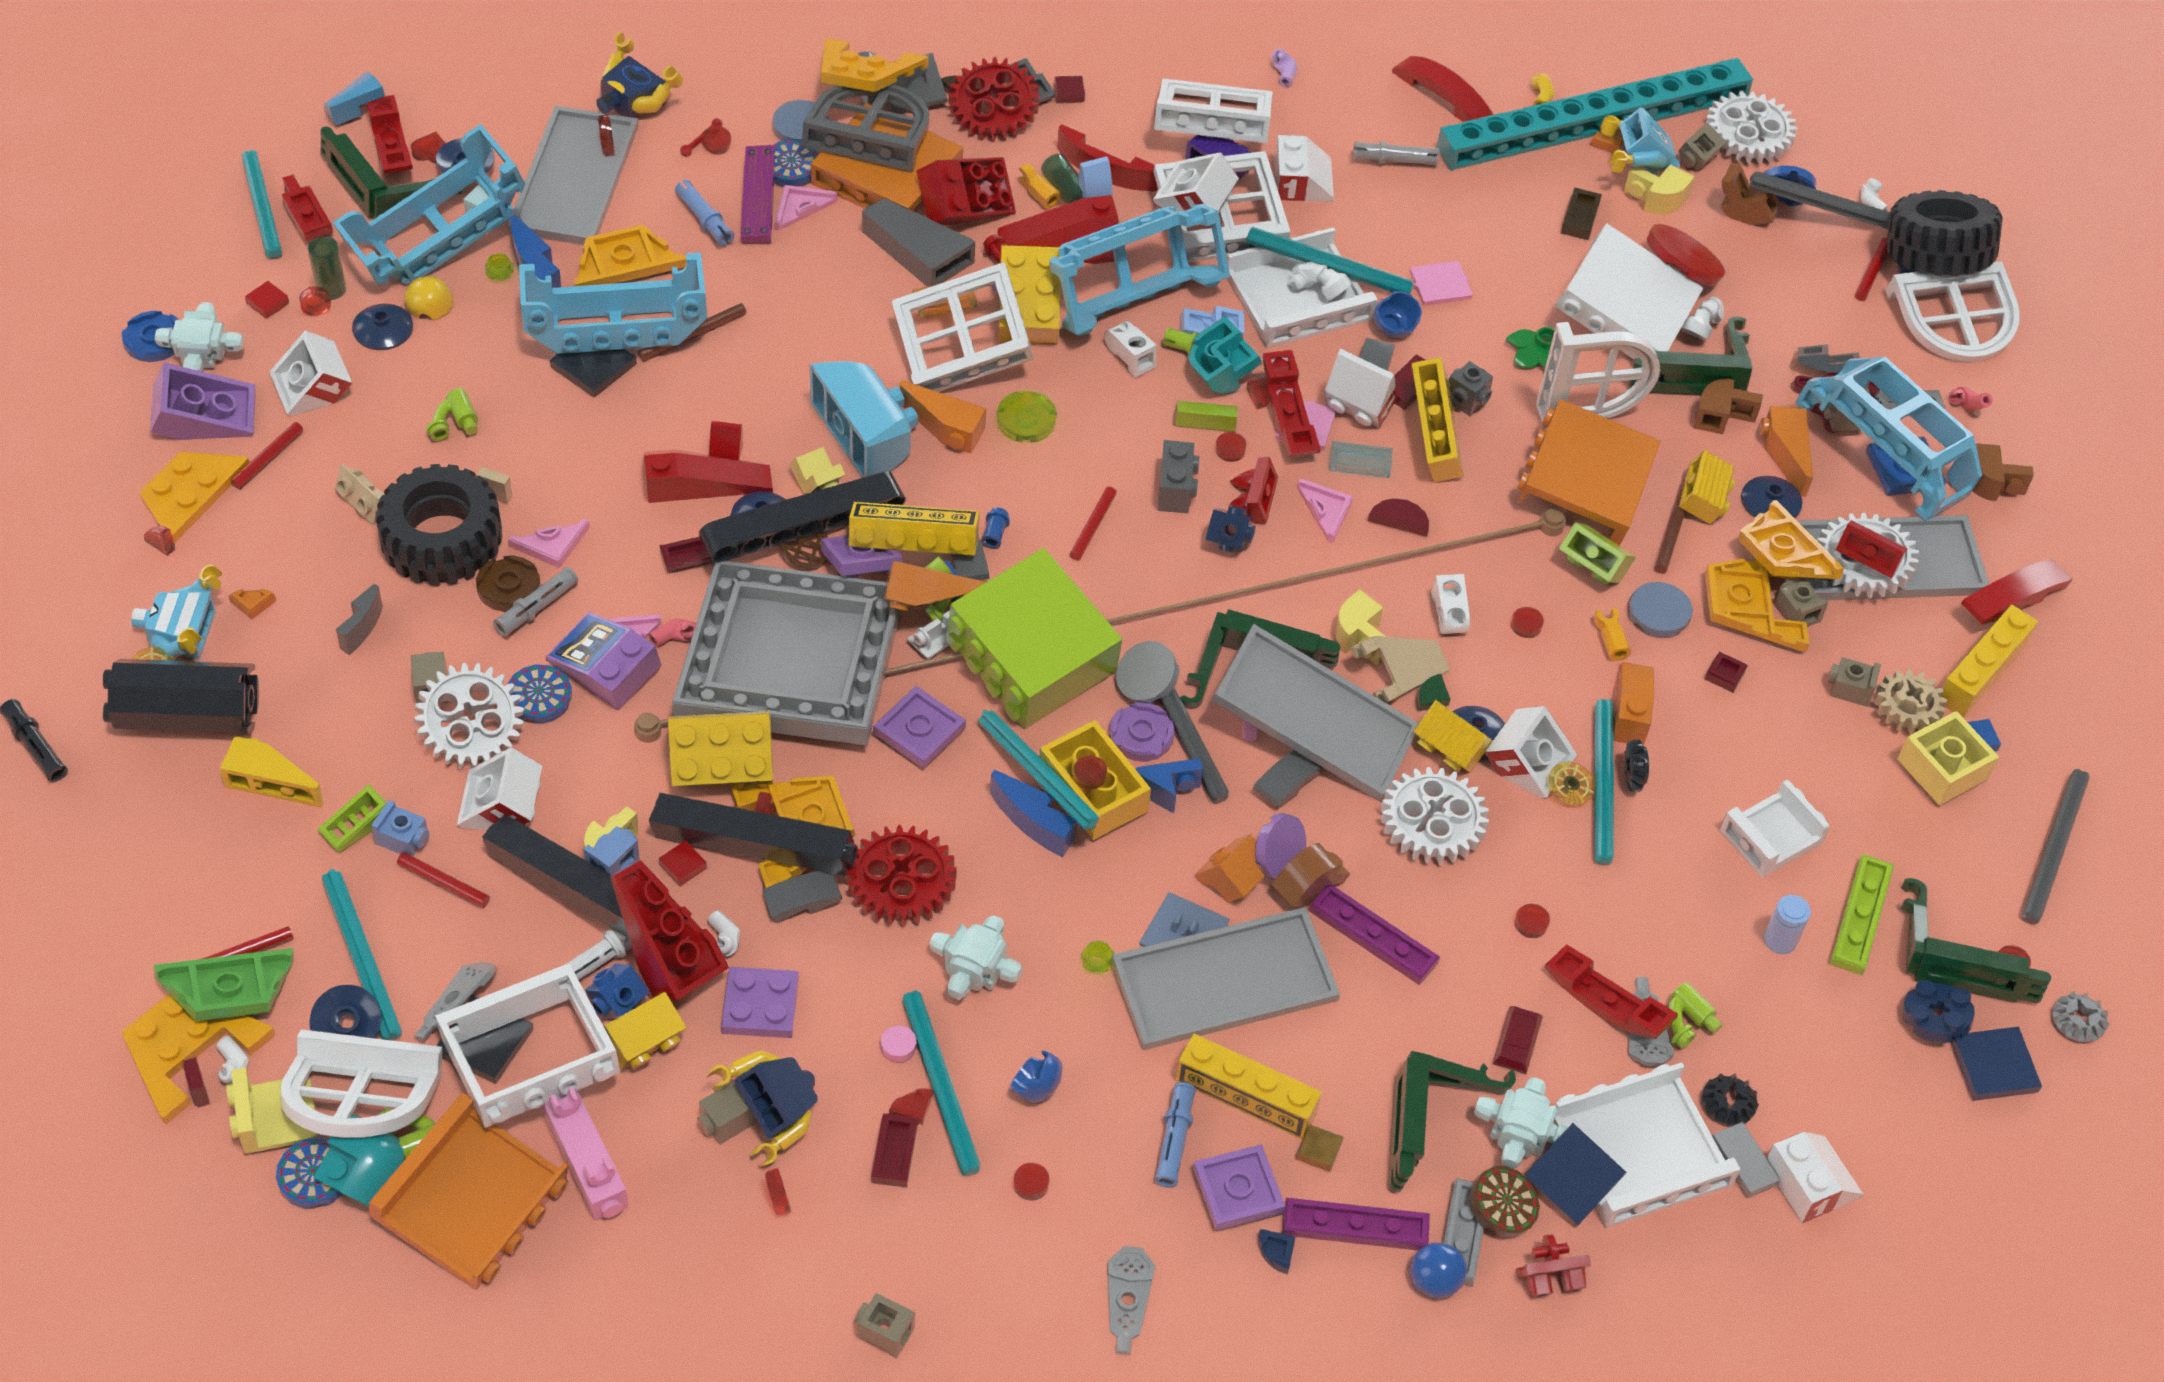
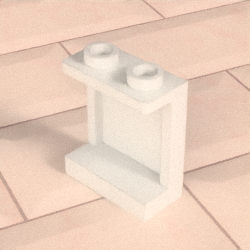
M1789 780L1781 783L1776 794L1741 812L1738 807H1735L1728 811L1720 832L1763 878L1821 845L1829 829V824L1824 815L1816 811L1805 799L1802 791L1795 788Z

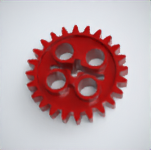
M993 57L992 63H988L985 58H982V65L978 66L975 62H971L972 70L963 67L962 76L955 75V84L950 85L951 94H948L950 113L954 115L955 123L960 122L962 131L969 128L971 137L979 132L981 140H984L986 135H991L992 142H995L997 135H1001L1005 141L1007 140V133L1010 132L1016 137L1018 127L1026 131V122H1034V114H1038V104H1040L1038 84H1035L1034 75L1028 76V69L1026 67L1019 70V63L1017 61L1009 66L1008 58H1005L1002 64L998 63L996 57Z
M898 825L895 833H891L890 829L886 826L884 827L883 836L872 831L871 842L861 839L856 861L853 865H849L847 871L849 894H854L855 905L863 903L864 914L874 910L876 921L885 915L888 916L889 925L894 922L895 918H900L903 926L906 925L907 918L912 917L919 924L921 914L931 919L933 918V908L942 911L944 901H951V891L956 889L957 867H954V855H948L949 846L943 845L939 847V836L929 840L927 829L918 835L915 834V826L912 825L908 832H903L902 826ZM921 873H930V875H922ZM879 874L883 876L874 877L873 875ZM898 894H907V896H898Z

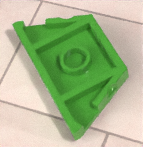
M293 948L154 965V977L195 1021L265 1013L270 1011L294 962Z

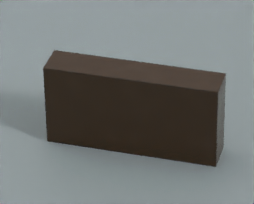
M1574 187L1561 234L1589 241L1602 194Z

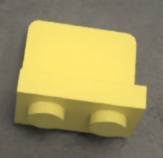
M246 1067L231 1070L232 1084L226 1085L229 1106H235L236 1115L229 1117L232 1137H239L245 1154L290 1146L306 1139L317 1138L318 1133L297 1125L283 1111L281 1106V1084L283 1079L251 1085ZM309 1077L304 1084L306 1087H312ZM301 1096L302 1100L315 1110L313 1097Z

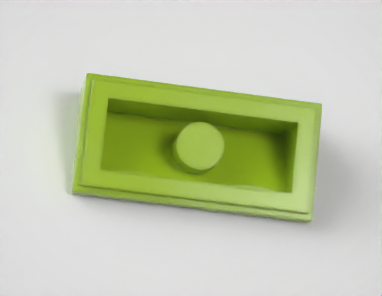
M1178 400L1175 426L1236 432L1238 406Z

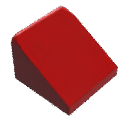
M711 421L709 455L739 460L743 448L742 424Z

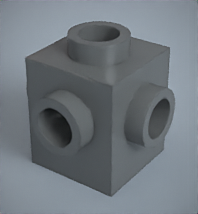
M1471 361L1461 369H1455L1448 380L1452 405L1468 416H1471L1490 399L1493 392L1491 385L1494 376Z

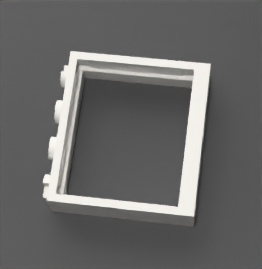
M569 963L435 1016L441 1039L469 1096L474 1099V1107L485 1128L504 1122L508 1118L530 1109L538 1108L550 1102L549 1098L551 1095L555 1094L556 1098L568 1095V1088L574 1087L575 1091L621 1073L616 1049ZM566 980V983L559 985L558 982ZM570 999L597 1052L484 1097L458 1043ZM457 1023V1026L449 1028L450 1025Z

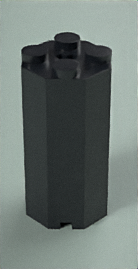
M119 659L113 662L112 669H105L103 673V687L108 689V702H105L103 707L104 722L112 723L113 729L249 733L254 730L256 722L249 721L250 714H257L259 707L258 676L250 674L256 669L255 664Z

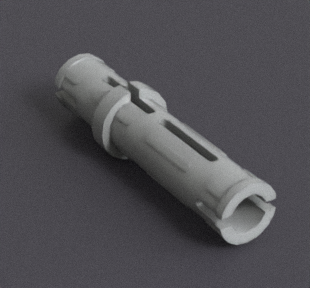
M1355 141L1353 145V151H1355L1353 153L1354 160H1375L1378 164H1384L1387 161L1437 166L1439 157H1437L1439 155V148L1387 145L1385 141H1380L1379 144Z
M565 567L524 599L518 598L514 601L512 608L499 618L493 620V625L498 633L506 637L524 622L530 623L534 620L536 613L579 582L575 572L571 568ZM554 586H556V589H554L552 592H550V593H549L548 595H546L544 598H541V596H542L543 594H545V593H546L547 591H549L551 588H553ZM531 604V607L528 610H526L521 615L516 617V614H518L520 611H522Z

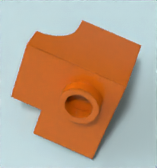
M1251 834L1233 840L1227 847L1224 846L1213 853L1209 860L1195 873V876L1202 884L1215 888L1227 902L1245 897L1265 876L1255 861L1257 841Z

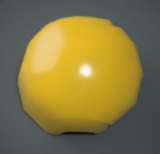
M424 276L414 279L406 288L404 303L416 317L419 318L421 314H425L432 320H437L448 314L453 307V295L446 283L438 277Z

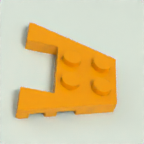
M826 38L823 51L821 83L876 92L896 83L897 76L909 77L914 74V69L920 67L921 70L928 68L929 56L904 52L896 62H891L877 55L869 57L858 56L857 52L850 51V42Z
M1744 558L1707 565L1705 580L1710 621L1799 651H1807L1810 644L1807 622L1774 619L1768 578L1796 579L1797 577L1772 576L1758 560L1745 561Z
M834 775L791 778V782L772 783V781H759V784L744 785L743 782L730 783L738 808L754 810L774 803L777 813L781 817L851 830L852 836H855L853 825ZM772 861L758 863L766 888L799 876L807 870V868Z
M170 994L166 995L121 1031L149 1095L165 1125L191 1105L189 1097L170 1080L183 1069L182 1064L184 1060L197 1058L225 1034L230 1036L250 1056L275 1036L274 1029L270 1025L247 1015L195 1021Z

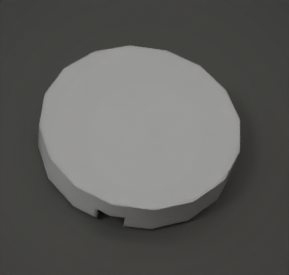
M1154 641L1142 642L1126 651L1119 661L1116 671L1117 685L1122 694L1134 703L1152 704L1155 703L1153 702L1154 700L1166 697L1174 688L1179 675V665L1173 652L1165 645Z

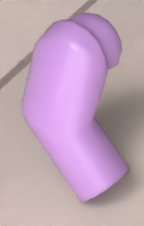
M1277 49L1272 54V60L1274 61V66L1281 72L1279 83L1283 87H1290L1297 71V63L1290 55L1286 54L1285 50Z

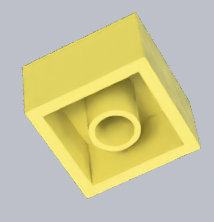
M1955 711L1908 736L1897 760L1940 806L1988 780L1999 756L1967 721Z

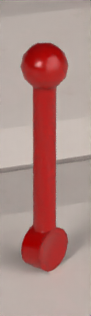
M714 118L711 125L689 145L681 146V155L689 157L692 154V149L714 129L722 127V120Z

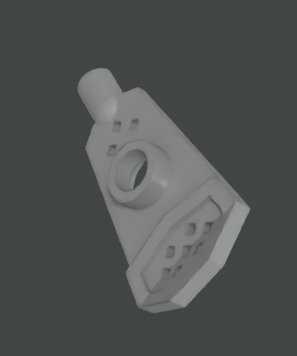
M487 962L463 965L424 1017V1025L414 1036L418 1040L424 1041L434 1028L438 1027L435 1016L464 1005L466 999L478 987L484 986L493 977L497 970L495 965Z
M1643 976L1637 977L1635 979L1636 992L1633 995L1641 1000H1646L1651 996L1659 1001L1658 996L1650 992L1648 978ZM1667 1030L1657 1039L1629 1032L1628 1057L1644 1066H1660L1673 1058L1674 1052Z
M1124 1246L1108 1260L1110 1333L1117 1337L1115 1354L1130 1355L1131 1341L1140 1335L1155 1265L1144 1249L1140 1247ZM1125 1295H1131L1134 1297L1135 1302L1132 1305H1125L1121 1298Z

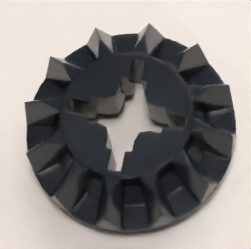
M1635 739L1627 743L1626 750L1624 751L1625 782L1629 790L1640 792L1648 781L1649 756L1647 748L1643 745L1642 741Z
M1720 1073L1716 1078L1709 1079L1702 1091V1104L1706 1112L1714 1120L1725 1125L1734 1126L1741 1122L1747 1123L1754 1117L1759 1105L1757 1103V1091L1752 1090L1749 1086V1080L1742 1081L1737 1078L1736 1074L1724 1076ZM1732 1090L1734 1098L1737 1100H1735L1731 1108H1728L1729 1103L1725 1096Z

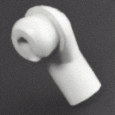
M1874 178L1868 179L1867 183L1863 184L1861 188V202L1888 211L1889 206L1878 198V191L1882 188L1881 183Z
M716 910L709 916L708 923L719 933L717 944L723 956L733 955L739 947L740 929L720 910Z
M226 1036L219 1040L216 1045L217 1050L227 1060L223 1064L224 1069L218 1071V1077L222 1082L230 1085L232 1084L231 1070L245 1067L247 1069L249 1058L230 1036Z

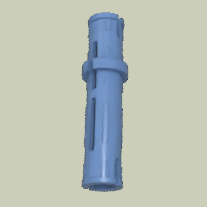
M682 180L687 189L679 182L675 187L676 194L680 196L700 220L704 231L710 232L720 246L727 245L722 238L723 236L731 243L735 237L734 233L723 222V217L719 211L711 208L689 180Z
M1185 1082L1174 1084L1170 1109L1166 1111L1164 1117L1167 1125L1155 1181L1158 1185L1167 1188L1176 1187L1178 1184L1188 1128L1193 1123L1191 1109L1196 1089H1194L1193 1085Z

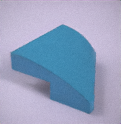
M365 72L324 103L325 111L335 126L362 115L359 106L385 96L383 86L373 74Z

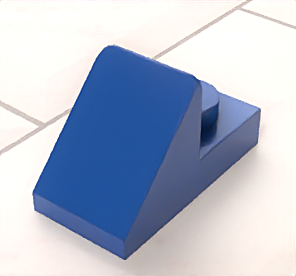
M1200 758L1135 768L1151 788L1150 800L1172 813L1175 811L1176 791L1187 792L1201 787L1203 766Z

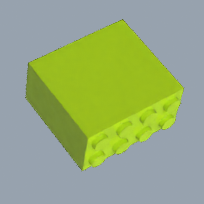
M1044 547L951 603L946 636L950 647L955 652L959 651L966 659V664L970 671L975 675L978 674L983 679L990 695L993 698L998 697L1004 704L1005 711L1010 719L1014 722L1018 721L1024 729L1115 673L1123 641L1122 637Z

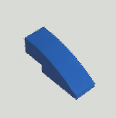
M516 215L510 218L511 231L518 266L534 264L535 274L539 279L545 280V276L551 275L552 288L561 287L560 270L553 264L551 247Z
M994 769L991 773L990 793L1000 809L1028 837L1063 858L1075 839L1077 822L1072 817L1053 809V798L1049 794Z

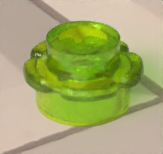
M493 254L486 261V275L497 281L505 280L514 271V264L510 262V258L505 254Z
M1100 940L1092 941L1081 953V959L1084 960L1083 966L1090 972H1107L1112 967V955L1114 952L1106 942ZM1095 957H1100L1101 960H1095Z

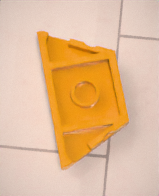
M643 224L586 237L584 254L581 255L579 273L575 277L574 284L575 286L615 284L671 271L672 267L684 268L686 267V258L682 253L677 255L671 251L666 241L661 237H656L653 231Z
M180 451L139 492L141 500L146 508L151 511L153 519L165 533L169 544L174 545L232 485L230 480L249 463V459L245 456Z
M1777 500L1770 504L1769 510L1765 514L1759 513L1752 523L1747 524L1740 530L1739 541L1772 576L1824 579L1842 578L1844 568Z

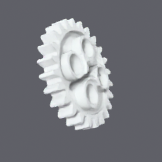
M1740 91L1739 97L1731 92L1728 99L1720 96L1719 102H1713L1712 108L1708 110L1705 124L1709 123L1727 142L1722 148L1727 150L1726 156L1734 153L1736 154L1737 161L1741 157H1746L1747 163H1750L1752 158H1756L1757 162L1761 164L1763 158H1766L1769 162L1773 161L1774 156L1782 158L1783 152L1788 153L1790 146H1793L1797 127L1794 126L1796 119L1790 118L1792 112H1783L1785 105L1776 106L1775 98L1769 101L1765 100V94L1758 98L1753 91L1750 93V96H1746L1743 91Z
M1862 512L1860 519H1856L1850 513L1848 521L1839 516L1836 524L1829 522L1827 530H1821L1820 538L1817 540L1844 568L1842 578L1833 579L1832 585L1836 586L1842 583L1844 585L1843 592H1847L1850 588L1855 589V596H1859L1862 591H1866L1869 598H1872L1875 591L1881 597H1885L1887 589L1895 594L1898 586L1905 588L1907 581H1912L1919 562L1917 560L1919 551L1915 550L1916 541L1909 540L1910 532L1900 533L1901 524L1892 527L1889 525L1890 518L1881 522L1879 521L1878 514H1875L1872 519H1867L1865 512ZM1851 520L1908 548L1892 579L1835 550L1847 524Z
M462 663L461 672H456L455 668L450 665L448 676H445L440 671L436 672L438 683L427 680L426 687L429 692H419V699L424 703H415V711L421 713V715L414 717V724L422 725L417 730V736H428L424 741V748L427 749L435 746L433 757L437 758L445 754V765L447 766L453 759H457L459 769H462L465 761H470L471 767L474 768L477 766V760L485 762L490 759V756L501 753V748L506 750L513 747L508 739L513 741L519 740L520 734L514 729L523 728V720L516 717L523 715L524 708L515 705L520 702L521 696H510L514 690V684L511 683L503 686L505 675L501 674L497 678L492 677L493 667L482 673L480 663L475 665L473 671H469L466 663ZM481 690L488 697L483 701H476L470 694L473 691ZM443 701H450L456 705V709L451 712H445L439 708V704ZM492 705L498 707L497 709H488ZM469 711L470 715H475V719L470 721L467 716H464V712ZM486 720H495L500 727L495 731H489L482 726V723ZM443 722L450 723L449 726H441V723ZM455 731H463L468 735V738L463 742H457L450 735Z
M1427 767L1426 773L1423 775L1415 768L1412 778L1403 773L1400 782L1392 781L1391 789L1386 790L1384 800L1382 801L1380 821L1385 823L1384 834H1392L1391 844L1402 843L1401 853L1410 849L1413 851L1412 859L1415 860L1421 854L1424 855V860L1427 864L1430 862L1431 857H1436L1439 865H1442L1446 856L1453 863L1456 862L1458 853L1462 857L1467 858L1469 850L1476 851L1479 841L1483 842L1489 819H1487L1489 808L1483 807L1485 797H1476L1479 788L1476 786L1468 789L1469 779L1465 778L1460 782L1457 781V772L1455 771L1449 777L1445 776L1444 768H1440L1438 774H1433L1432 769Z

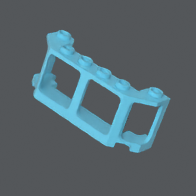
M482 124L468 131L462 138L460 147L466 157L464 160L452 166L449 170L403 199L385 213L379 215L370 223L358 211L348 212L333 222L344 242L348 243L377 284H387L388 279H400L403 284H411L414 279L424 277L511 218L514 208L511 206L516 191L522 193L526 183L517 166ZM492 148L505 162L498 167L500 176L495 182L484 172V165ZM478 182L490 197L448 224L437 211V207L471 183ZM427 217L438 232L397 259L392 251L390 252L386 247L385 242L419 218ZM356 244L373 245L381 256H377L374 251L365 256Z
M1205 204L1193 205L1192 209L1184 212H1175V206L1157 209L1062 244L1059 247L1060 257H1052L1049 260L1051 272L1057 275L1061 281L1067 316L1062 321V326L1076 335H1086L1092 332V328L1097 325L1096 318L1104 315V312L1107 310L1127 307L1131 301L1139 298H1151L1155 296V292L1163 289H1175L1182 282L1190 279L1203 284L1205 287H1212L1218 285L1220 280L1230 277L1219 212ZM1200 224L1211 225L1218 266H1189L1181 225L1187 228ZM1167 230L1173 261L1172 268L1133 283L1125 245ZM1113 250L1119 287L1114 291L1078 303L1072 276L1078 275L1077 269L1084 266L1083 260Z
M701 252L686 253V267L681 271H678L677 267H672L673 280L552 288L551 275L545 276V280H541L535 274L534 264L519 265L523 330L557 354L679 345L707 319ZM672 312L674 317L622 321V316L627 314ZM599 316L610 318V322L558 325V321L561 319Z
M1886 357L1849 359L1841 372L1836 376L1817 377L1807 381L1795 402L1800 408H1806V411L1813 409L1816 403H1821L1819 409L1822 411L1830 408L1833 404L1917 480L1911 492L1914 494L1920 492L1923 496V504L1917 507L1915 512L1925 521L1968 497L1982 477L1974 435ZM1871 381L1898 406L1892 410L1884 408L1863 388L1867 387ZM1907 416L1912 417L1939 441L1945 449L1940 452H1934L1903 425L1900 420ZM1954 461L1949 469L1948 478L1951 485L1958 492L1945 499L1947 495L1941 469Z

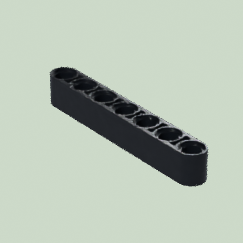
M885 471L714 520L700 529L699 537L711 560L719 563L781 545V543L785 544L849 525V517L854 502L903 505L906 497L893 474Z

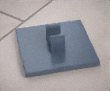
M1169 892L1140 940L1139 945L1145 947L1226 927L1230 919Z

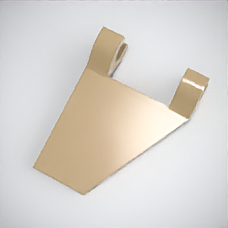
M1373 636L1350 647L1355 658L1378 650L1393 682L1391 685L1373 693V696L1383 702H1388L1423 684L1434 675L1443 674L1450 670L1438 642L1434 640Z

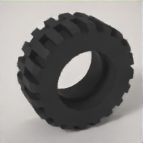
M1946 190L1911 193L1908 197L1903 196L1890 210L1886 244L1887 252L1898 265H1904V268L1914 269L1922 274L1959 276V274H1974L1975 271L1981 272L1990 267L1998 257L2003 216L1994 203L1991 204L1985 198L1980 199L1977 195H1967L1959 191L1946 192Z
M430 464L431 467L422 469V466L414 468L412 470L413 473L408 475L404 473L396 479L397 483H391L384 490L385 495H382L378 501L376 523L382 552L385 554L389 565L396 568V572L406 578L410 575L411 580L423 583V581H429L430 585H440V582L458 583V579L463 577L467 580L473 577L475 571L480 570L489 559L493 560L499 551L498 546L502 543V525L496 494L483 477H476L475 472L466 468L459 470V466L448 464L447 467H440V464ZM436 516H453L464 520L454 529L441 533H426L415 529L423 521Z

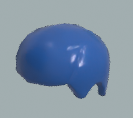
M1394 291L1387 298L1380 300L1375 308L1374 321L1378 329L1387 337L1404 338L1411 334L1419 324L1422 309L1418 300L1412 295L1401 291Z
M1045 1050L1041 1052L1044 1059L1040 1060L1030 1057L1017 1072L1010 1085V1089L1028 1102L1037 1103L1053 1095L1061 1083L1062 1062L1058 1057Z
M1441 1242L1430 1243L1423 1246L1413 1256L1409 1274L1416 1290L1433 1299L1453 1296L1464 1285L1467 1265L1464 1256L1449 1244Z

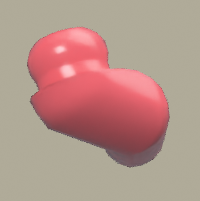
M1958 387L1949 394V400L1953 405L1960 404L1968 411L1990 407L1993 402V398L1989 393L1977 394L1967 387Z
M674 618L650 632L649 638L656 647L670 639L691 641L696 623Z

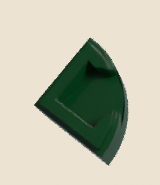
M1441 674L1430 677L1422 684L1417 699L1418 711L1430 709L1435 700L1444 706H1449L1451 699Z

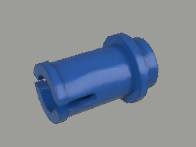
M995 507L986 515L987 525L981 539L983 545L991 549L1000 547L1004 530L1010 524L1008 512L1003 508Z

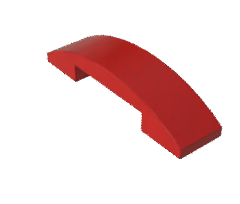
M1409 56L1392 68V73L1409 85L1413 86L1420 82L1455 107L1453 115L1462 122L1493 115L1484 99L1468 82L1451 69L1434 60L1420 56Z
M395 95L383 96L368 102V113L383 173L389 174L412 170L413 166L402 130Z
M1063 124L1058 127L1057 148L1078 169H1080V163L1107 157L1110 164L1112 185L1139 191H1156L1158 189L1154 175V164L1136 156L1131 163L1085 144L1086 134Z
M1293 350L1263 353L1264 371L1272 411L1280 437L1289 456L1320 453L1321 449L1314 424L1310 425L1298 384L1299 371Z
M1568 944L1545 964V969L1575 999L1603 1019L1626 1031L1643 1037L1657 1039L1678 1018V1013L1651 996L1643 1001L1593 970L1594 961Z

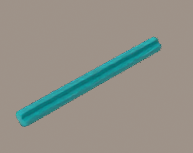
M1251 227L1248 231L1246 242L1305 263L1314 261L1316 264L1327 265V269H1332L1337 273H1345L1349 278L1390 292L1401 291L1410 294L1413 289L1414 282L1401 276L1256 227Z
M1599 699L1595 706V861L1598 864L1609 865L1614 858V703L1610 699Z
M993 710L981 712L982 716L978 719L979 724L1083 830H1093L1099 821V816Z
M328 870V873L323 874L321 879L362 988L370 992L380 1006L382 1016L379 1030L380 1036L383 1040L395 1041L396 1038L401 1036L402 1030L340 871Z
M918 990L907 992L903 995V1004L916 1036V1042L961 1173L964 1176L976 1174L980 1171V1161L924 1000Z

